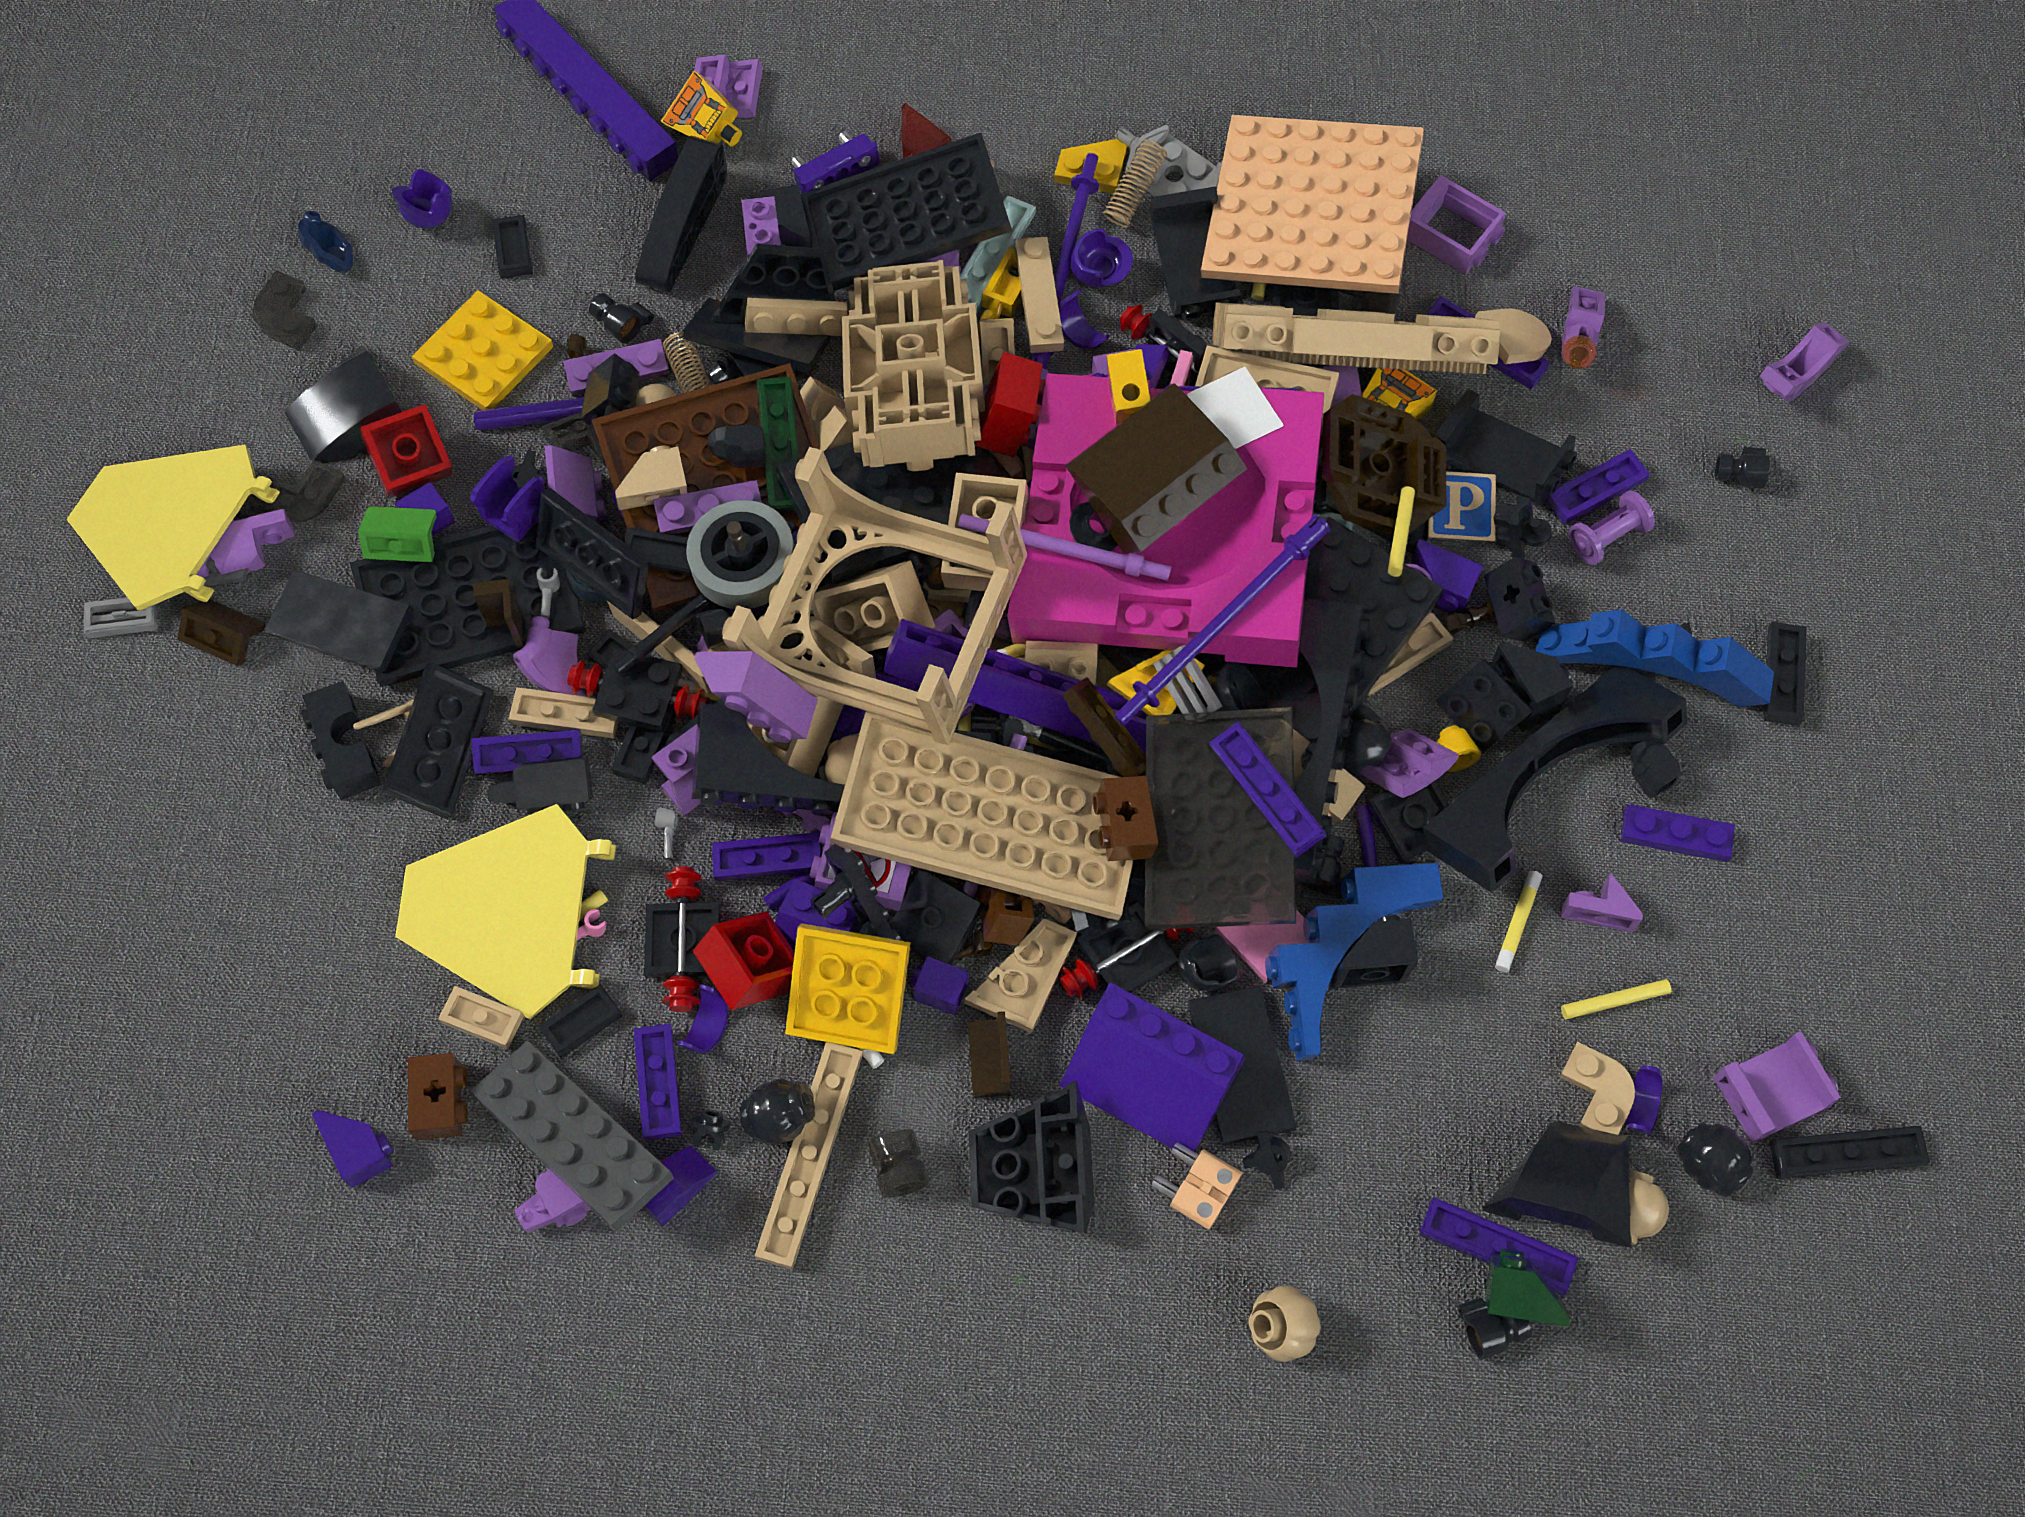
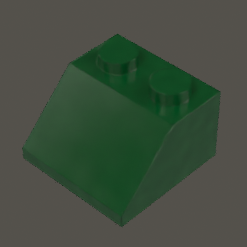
M1501 1249L1500 1254L1491 1253L1485 1293L1488 1314L1569 1327L1570 1317L1564 1303L1530 1259L1524 1258L1523 1252L1513 1249Z

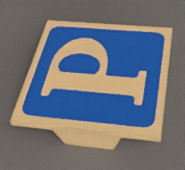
M1446 471L1447 506L1428 519V538L1494 542L1495 525L1493 517L1496 502V475Z

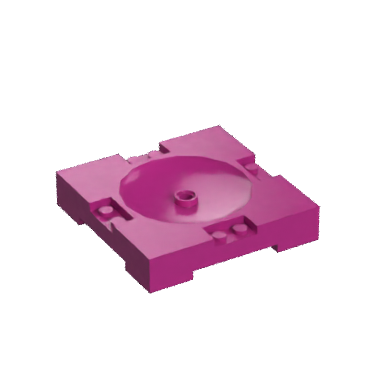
M1047 373L1032 461L1033 476L1025 523L1022 522V529L1075 542L1070 532L1069 520L1072 511L1079 504L1088 502V499L1065 465L1116 427L1108 377ZM1147 380L1151 400L1164 389L1150 388V380ZM1260 388L1284 426L1235 449L1247 469L1142 552L1134 553L1144 556V560L1170 566L1171 571L1168 581L1140 574L1139 577L1125 574L1123 569L1025 545L1028 555L1010 596L1007 615L1012 643L1026 644V641L1080 642L1174 651L1182 645H1187L1284 550V539L1290 534L1295 535L1313 516L1323 427L1324 393ZM1183 391V392L1187 395L1188 393H1190V392H1192V391ZM1090 520V525L1094 531L1104 533V529L1099 522ZM1117 546L1113 551H1111L1129 556L1130 554H1124L1119 546ZM1308 557L1304 561L1294 560L1200 653L1225 655L1226 662L1297 668Z

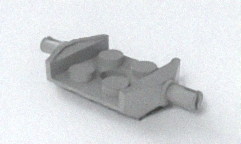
M1167 125L1146 133L1141 137H1136L1124 127H1121L1120 131L1118 130L1115 139L1130 148L1125 171L1128 170V166H1131L1130 162L1133 161L1132 158L1138 152L1137 149L1140 148L1139 145L1143 139L1151 140L1167 151L1168 155L1163 157L1164 162H1161L1162 166H1158L1159 171H1156L1157 175H1153L1155 179L1151 180L1152 184H1148L1150 188L1146 189L1147 193L1155 197L1216 186L1217 190L1222 163L1218 162L1216 166L1172 136L1170 134V127ZM1146 151V152H1148L1150 155H1152V156H1154V157H1156V158H1158V159H1161V158H1159L1158 156H1156L1155 154H1153V153H1151V152H1149V151ZM1145 156L1150 161L1157 163L1155 160ZM1142 160V161H1143L1144 163H1146L1147 165H1149V166H1151V167H1153V168H1156V167H1154L1152 164H1150V163H1148V162ZM1140 165V166L1143 167L1144 169H1146V170H1148V171L1154 173L1153 171H1151V170L1148 169L1147 167ZM1137 169L1138 171H1140V172L1143 173L1144 175H1146V176H1148V177H1151V176L1148 175L1147 173H1145V172H1143V171ZM1170 172H1179L1183 175V178L1177 182H1171L1166 179V176ZM1135 174L1136 176L1140 177L1141 179H1143V180H1145V181H1148L1147 179L1143 178L1142 176H1140V175H1138V174ZM1132 178V179L1135 180L1136 182H1138V183H1140V184L1146 186V185L1143 184L1142 182H1140V181H1138V180Z

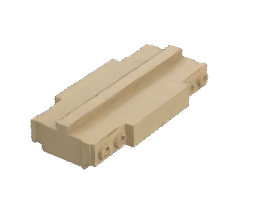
M938 260L937 262L873 268V270H868V277L854 278V290L849 291L851 310H849V316H842L843 380L847 419L853 423L854 451L855 453L862 454L863 467L884 466V464L906 462L907 470L921 471L933 468V459L953 458L956 455L966 454L968 456L975 455L974 441L981 440L979 412L985 411L976 306L975 303H969L967 279H960L959 266H944L943 260Z
M1216 303L1212 344L1226 350L1290 363L1486 374L1487 364L1498 363L1501 330L1499 329L1500 321L1483 318L1416 314V322L1394 321L1395 314L1383 312L1318 309L1317 316L1293 315V308H1285L1283 306Z

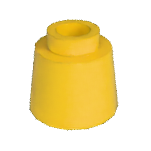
M1453 725L1440 732V738L1437 740V743L1458 754L1457 761L1447 771L1456 772L1466 769L1476 763L1481 757L1480 750L1465 729Z

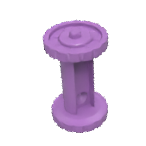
M1627 491L1622 494L1619 499L1620 509L1591 527L1579 522L1569 528V541L1580 559L1589 565H1596L1603 560V547L1632 529L1640 533H1647L1654 528L1655 518L1653 511L1639 493Z

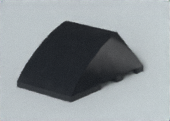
M756 244L712 315V322L745 324L747 298L836 301L824 249Z
M361 345L330 373L304 391L291 403L284 413L313 465L355 458L358 453L368 452L361 436L360 427L396 415L402 411L370 354Z
M1077 1081L1065 1085V1089L1046 1098L1042 1096L1034 1100L1033 1104L1014 1113L1008 1112L969 1131L971 1206L973 1208L1087 1233L1094 1207L1091 1136Z
M1555 1121L1547 1128L1529 1153L1482 1209L1487 1213L1519 1221L1522 1214L1589 1230L1596 1240L1632 1248V1237L1630 1234L1629 1137Z

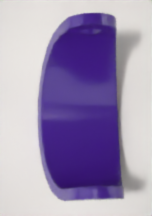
M1078 289L1058 305L1062 333L1073 345L1083 349H1090L1101 344L1110 336L1097 332L1085 319L1078 303V294L1082 291Z
M701 984V1001L696 1018L686 1038L683 1041L679 1040L677 1045L698 1053H707L718 1044L724 1034L728 1020V1005L719 991Z
M1643 1065L1639 1068L1633 1081L1635 1098L1631 1111L1625 1121V1128L1650 1135L1655 1127L1659 1113L1663 1076L1660 1069Z

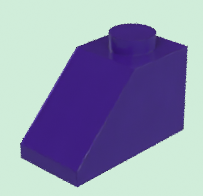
M1419 539L1411 561L1413 564L1424 568L1430 574L1432 581L1443 588L1444 593L1436 604L1445 611L1463 613L1478 581L1483 565Z
M318 1110L312 1113L342 1180L351 1188L393 1167L388 1154L394 1152L384 1131L378 1134L370 1124Z
M691 1145L661 1161L671 1171L674 1179L643 1207L662 1227L718 1173Z

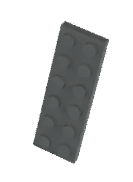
M528 1040L470 1090L473 1097L615 1232L674 1179L667 1167Z

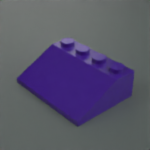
M1110 982L1090 1018L1059 1086L1065 1089V1085L1077 1081L1083 1100L1170 1148H1175L1174 1145L1179 1142L1196 1152L1242 1067L1245 1057L1244 1054Z

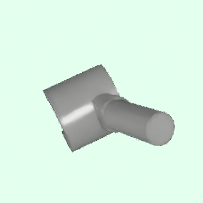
M542 568L537 571V579L543 596L541 616L549 618L552 594L560 587L558 573L555 568L553 571L554 575L550 579H544Z
M659 807L656 812L654 825L655 827L665 829L664 859H673V836L679 819L673 810Z

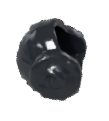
M783 1078L759 1085L755 1090H752L748 1099L742 1101L740 1107V1121L745 1132L750 1137L756 1138L757 1141L771 1146L795 1139L801 1134L805 1124L811 1122L815 1117L814 1096L809 1086L805 1082L793 1083Z
M1705 1122L1700 1123L1694 1129L1689 1130L1681 1143L1676 1147V1152L1683 1161L1684 1172L1691 1178H1694L1703 1190L1718 1192L1724 1198L1741 1189L1754 1171L1750 1165L1752 1156L1748 1144L1730 1127L1721 1124L1709 1126Z

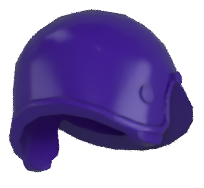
M423 169L415 170L411 176V184L409 186H397L392 189V195L398 204L402 217L417 228H435L444 223L452 211L453 191L450 186L436 175Z
M1098 228L1085 233L1076 243L1071 255V268L1074 275L1080 282L1093 288H1105L1122 281L1128 275L1133 263V255L1129 246L1117 237L1107 236L1104 229Z

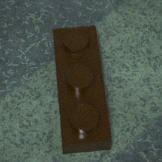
M1088 677L1062 695L1067 701L1070 711L1079 717L1088 729L1091 739L1103 749L1118 774L1123 777H1135L1152 765V762L1125 726L1115 719V713Z

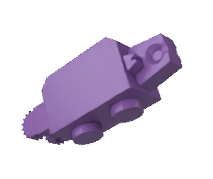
M549 1169L538 1175L535 1183L537 1193L514 1211L524 1230L529 1233L554 1222L558 1227L564 1224L572 1226L584 1219L587 1215L586 1211L591 1208Z

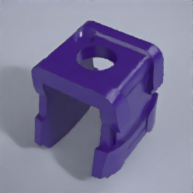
M507 456L498 460L482 477L479 483L474 486L470 500L478 508V512L484 521L514 541L520 542L526 533L538 523L541 492L545 491L544 479L541 476L539 478L533 477L521 488L513 480L512 472L515 470L514 457Z

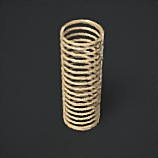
M1148 139L1142 140V143L1139 145L1140 148L1137 149L1138 152L1135 153V157L1132 158L1133 161L1130 162L1131 166L1127 167L1126 175H1123V179L1120 180L1121 184H1118V188L1115 189L1116 193H1113V197L1110 199L1111 202H1108L1109 206H1106V211H1103L1104 216L1108 220L1122 227H1129V220L1133 219L1134 211L1138 210L1139 202H1142L1141 198L1145 197L1143 193H1147L1146 189L1150 188L1148 184H1152L1151 180L1155 179L1153 175H1157L1156 171H1159L1158 166H1162L1161 162H1164L1163 157L1168 155L1162 146ZM1146 151H1149V152L1155 154L1156 156H1158V157L1161 158V159H1158V158H1156V157L1150 155V154H1149L1148 152H1146ZM1145 156L1155 160L1157 163L1150 161ZM1142 160H1144V161H1146V162L1152 164V165H1153L1154 167H1156V168H1153V167L1147 165V164L1144 163ZM1140 165L1147 167L1148 169H1150V170L1153 171L1154 173H1152V172H1150V171L1144 169V168L1141 167ZM1137 169H1139V170H1141V171L1147 173V174L1150 175L1151 177H1148V176L1144 175L1143 173H1141V172L1138 171ZM1135 174H1138V175L1142 176L1143 178L1147 179L1148 181H1145V180L1141 179L1140 177L1136 176ZM1132 178H1134V179H1136V180L1142 182V183L1145 184L1146 186H1144V185H1142V184L1136 182V181L1133 180ZM1131 183H1133V184L1139 186V187L1142 188L1143 190H1140V189L1136 188V187L1133 186ZM1129 188H1131V189H1133V190L1139 192L1141 195H1139V194L1133 192V191L1130 190ZM1126 192H1128V193L1134 195V196L1137 197L1138 199H1136V198L1130 196V195L1127 194ZM1121 201H1123V202L1129 204V205L1132 206L1133 208L1127 206L1126 204L1122 203ZM1119 206L1124 207L1125 209L1129 210L1130 212H1128V211L1122 209V208L1119 207ZM1105 213L1110 214L1113 218H1115L1116 220H1118V221H1120V222H1122V223H1124V224H1126V225H1123V224H1120V223L1114 221L1113 219H1111L1110 217H1108Z
M677 332L667 337L663 342V349L675 373L682 393L694 391V389L703 386L701 388L712 386L692 341L679 343L669 350L670 346L674 343L685 340L680 338L673 341L666 348L668 342L676 337L684 336V332ZM685 344L683 347L675 349L676 347ZM688 348L687 350H685V351H683V352L677 353L678 351H680V350H682V349ZM690 352L689 354H687V355H685V356L679 357L680 355H682V354H684V353ZM686 357H690L689 359H687V360H685V361H681L682 359H684V358H686ZM692 361L691 363H689V364H687V365H683V364L686 363V362ZM691 365H694L693 367L684 370L685 368H687V367H689V366H691Z

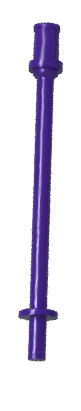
M1094 153L1086 154L1082 173L1077 174L1071 179V186L1077 192L1054 275L1058 305L1062 299L1071 265V255L1076 246L1088 196L1099 190V182L1093 178L1098 162V156ZM1055 351L1030 353L1029 360L1042 363V368L1047 369L1049 358L1053 356Z
M1314 514L1295 535H1288L1284 539V550L1147 684L1136 681L1133 684L1137 694L1114 715L1115 719L1125 726L1146 704L1156 708L1160 704L1156 695L1294 560L1304 561L1310 555L1309 550L1330 532L1327 522L1323 518L1319 519V516Z

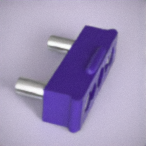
M843 131L839 135V140L843 143L842 145L807 163L800 156L794 157L792 165L796 169L793 172L799 190L804 193L863 173L878 165L880 158L877 143L871 142L864 133L852 138L848 132Z

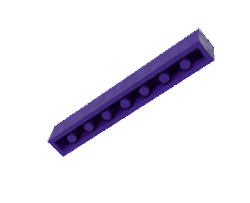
M505 0L494 7L497 18L495 26L499 34L504 39L509 38L513 42L515 49L521 57H528L532 61L537 73L541 77L546 76L551 81L554 90L560 96L565 95L569 99L575 112L578 115L583 114L588 119L592 129L598 135L602 133L607 138L609 145L615 153H622L627 158L629 166L636 174L641 173L650 182L675 165L679 156L674 139L536 0Z
M901 618L887 650L884 672L893 675L897 679L908 680L921 685L929 664L944 668L949 679L965 640ZM988 649L967 699L968 703H976L988 707L1000 714H1008L1026 720L1032 725L1043 726L1058 731L1067 737H1075L1093 743L1101 748L1091 739L1088 729L1079 717L1070 711L1067 701L1062 696L1081 680ZM1094 685L1115 714L1128 702L1119 693ZM1140 710L1125 725V728L1144 753L1158 752L1169 733V718L1162 725Z

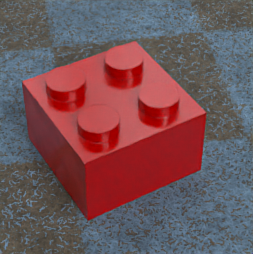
M1003 352L984 394L985 411H981L979 420L981 440L976 441L975 446L1013 458L1020 445L1026 446L1031 431L1030 423L1036 425L1041 412V405L1037 404V399L1041 398L1045 386V379L1041 378L1042 363Z
M426 404L360 427L362 439L388 499L422 487L429 482L433 483L452 476L451 462Z
M767 911L714 924L693 950L730 1010L782 996L791 987L795 952Z

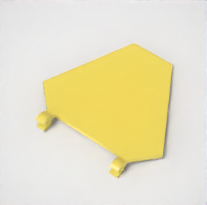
M238 445L104 466L66 520L135 608L141 611L183 592L190 594L200 601L207 602L214 590L204 586L206 580L196 575L250 494L267 503H273L280 492L269 487L272 483L269 478L263 476L256 478L248 447L246 445Z
M555 804L411 863L405 869L395 937L510 1008L521 1011L526 1018L531 1020L570 986L594 989L599 985L600 974H595V970H573L587 858L615 860L616 845H611V840L604 839L587 841L559 805Z

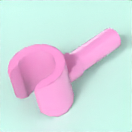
M594 909L586 913L584 925L578 928L577 940L587 935L600 937L604 934L606 921L598 926L590 924L600 917L599 910Z

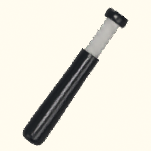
M1000 714L996 725L1000 727L1002 722L1009 718L1012 719L1014 716ZM1018 718L1024 724L1023 732L1038 738L1037 741L1057 749H1072L1076 755L1090 758L1095 766L1108 771L1106 758L1109 757L1102 748L1075 737H1067L1058 731L1043 726L1032 725L1026 720Z

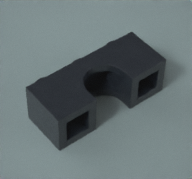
M344 681L302 695L306 708L301 710V714L307 729L314 730L316 738L311 740V745L317 759H323L326 769L320 770L327 790L334 789L342 800L381 786L382 783L372 754L365 742L361 741L348 746L339 744L342 735L354 728L353 725L360 721L353 697Z

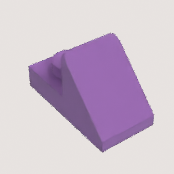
M1609 874L1602 885L1600 898H1597L1594 893L1588 891L1570 892L1562 905L1561 918L1633 933L1642 921L1643 913L1616 878Z

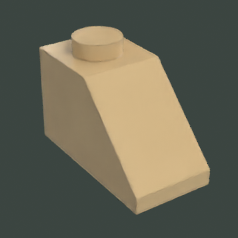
M657 446L652 448L650 452H645L641 455L615 491L618 510L654 504V499L687 493L679 447Z

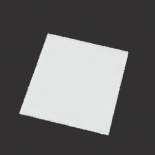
M1246 367L1240 368L1187 394L1191 401L1229 439L1235 449L1284 426Z

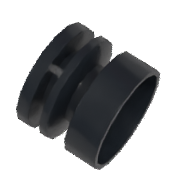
M1229 662L1212 671L1208 677H1205L1222 705L1221 708L1189 726L1178 707L1179 716L1192 740L1203 751L1210 754L1215 752L1210 747L1209 742L1238 721L1250 736L1265 729L1270 722L1268 702L1255 676L1243 664L1238 662ZM1194 682L1195 691L1205 708H1207L1208 704Z

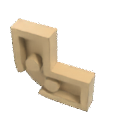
M1577 1042L1560 1078L1594 1094L1580 1126L1619 1135L1634 1102L1635 1088L1629 1072L1618 1061Z

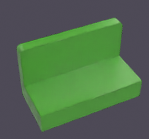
M368 507L358 530L363 559L432 562L435 551L431 531L437 517L436 510Z

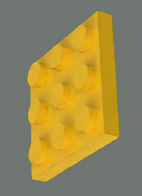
M477 290L412 355L414 364L478 408L488 410L494 409L554 346L552 339Z
M801 923L797 928L785 1034L894 1054L898 1046L911 943Z

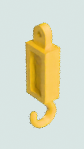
M1009 246L982 293V307L987 308V310L983 312L980 320L999 319L1001 314L1012 318L1022 300L1019 276L1016 277L1009 273L1011 267L1018 269L1015 248ZM980 320L978 322L979 343H981Z

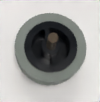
M736 500L712 508L696 522L687 541L686 554L694 581L704 596L726 608L736 609L737 605L741 607L749 605L751 609L769 603L770 592L775 585L779 584L783 575L784 561L789 554L793 553L795 545L787 522L776 510L760 502Z

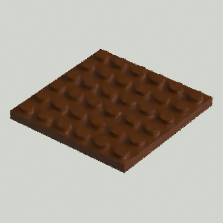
M790 363L592 419L614 491L617 490L643 453L650 452L654 447L666 445L671 448L679 447L687 493L757 480L761 501L768 506L765 466L733 467L728 461L720 460L709 450L708 436L714 429L725 426L751 424L761 427L757 379L791 377L799 458L805 457L809 447L820 450ZM654 504L621 510L626 527L660 533ZM795 511L778 512L787 523L792 521L798 529L802 525ZM691 531L673 535L689 538ZM648 569L646 588L654 612L688 603L701 593L692 574L689 576Z

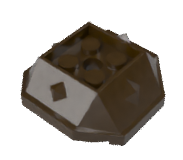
M1352 394L1323 414V455L1320 459L1322 461V475L1326 481V504L1338 510L1344 521L1394 536L1401 489L1403 487H1412L1415 490L1408 534L1447 506L1446 446L1438 438H1432L1425 427L1410 413Z

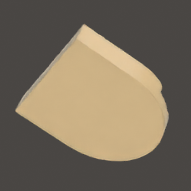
M1505 308L1478 311L1475 318L1500 321L1499 329L1501 333L1498 355L1505 364L1538 360L1542 358L1551 344V333L1547 326L1537 317L1525 311Z

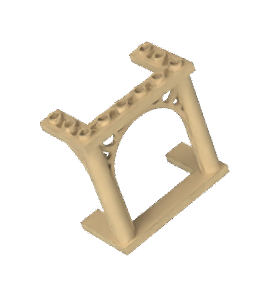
M809 447L804 459L799 460L795 469L796 481L811 511L808 520L798 530L797 544L793 553L789 554L784 561L783 575L779 584L775 585L770 592L769 606L765 615L761 616L757 621L751 609L737 605L733 616L728 617L725 621L722 631L723 640L730 651H754L811 694L929 730L935 742L949 745L1028 555L1013 504L999 501L985 532L986 536L891 509L861 495L844 484L832 473L823 450ZM852 529L858 530V535L865 534V538L857 541ZM833 530H840L846 535L847 541L842 549H834L828 544V538ZM879 546L902 547L993 574L949 679L944 668L929 664L918 692L844 669L828 659L819 649L810 626V609L814 594L825 575L840 561L856 552ZM823 551L828 554L827 559L823 563H818L821 560ZM808 584H810V585H811V588H810L809 590L805 591L806 588H807V586H808ZM795 613L801 614L799 621L791 624ZM792 633L804 635L803 641L797 647L792 649L780 647L784 637ZM807 651L813 653L810 661L803 657Z

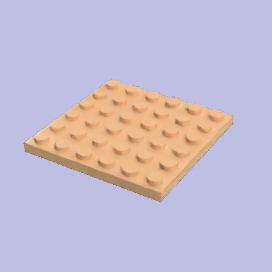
M1232 115L1217 186L1218 201L1213 206L1201 267L1202 278L1399 294L1424 128Z

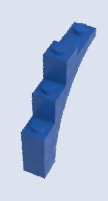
M1623 609L1592 613L1590 621L1554 625L1539 632L1536 651L1554 656L1558 663H1596L1651 671L1705 688L1722 696L1737 707L1770 703L1774 671L1731 637L1699 641L1677 623L1645 627Z
M1438 863L1353 868L1344 876L1341 882V895L1343 900L1347 901L1346 905L1316 906L1306 914L1307 918L1304 919L1303 930L1306 940H1310V943L1277 945L1269 952V956L1265 960L1266 975L1268 979H1272L1273 989L1287 988L1288 990L1284 995V1007L1286 1013L1291 1014L1292 1029L1289 1030V1046L1291 1051H1295L1296 1061L1312 1060L1321 1054L1320 1021L1324 996L1334 970L1348 948L1373 922H1377V919L1384 916L1397 915L1405 911L1432 907L1443 899Z

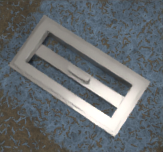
M127 597L85 602L84 634L90 639L158 630V623L156 622V618H158L156 606L158 603L146 608V610L125 612L117 610L135 608ZM116 611L107 615L93 616L94 613Z
M1186 644L1153 663L1157 672L1175 657ZM1194 658L1185 667L1208 704L1207 708L1203 705L1193 683L1186 676L1183 669L1166 685L1189 726L1222 707Z

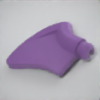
M533 617L530 620L531 627L528 629L526 645L513 654L518 668L530 681L548 692L588 697L585 689H580L577 694H573L572 686L567 684L571 666H577L578 635L551 630L548 628L550 621L546 617Z

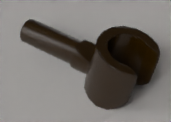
M571 334L567 342L569 358L574 359L594 354L590 350L585 349L587 340L583 336L578 334Z
M983 930L973 932L972 945L962 948L955 961L971 955L988 956L993 950V942L984 941Z

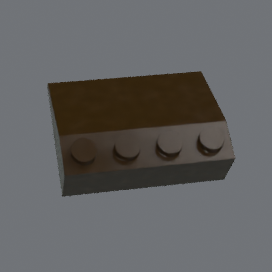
M1175 383L1169 385L1065 465L1124 554L1142 552L1247 469L1229 439Z

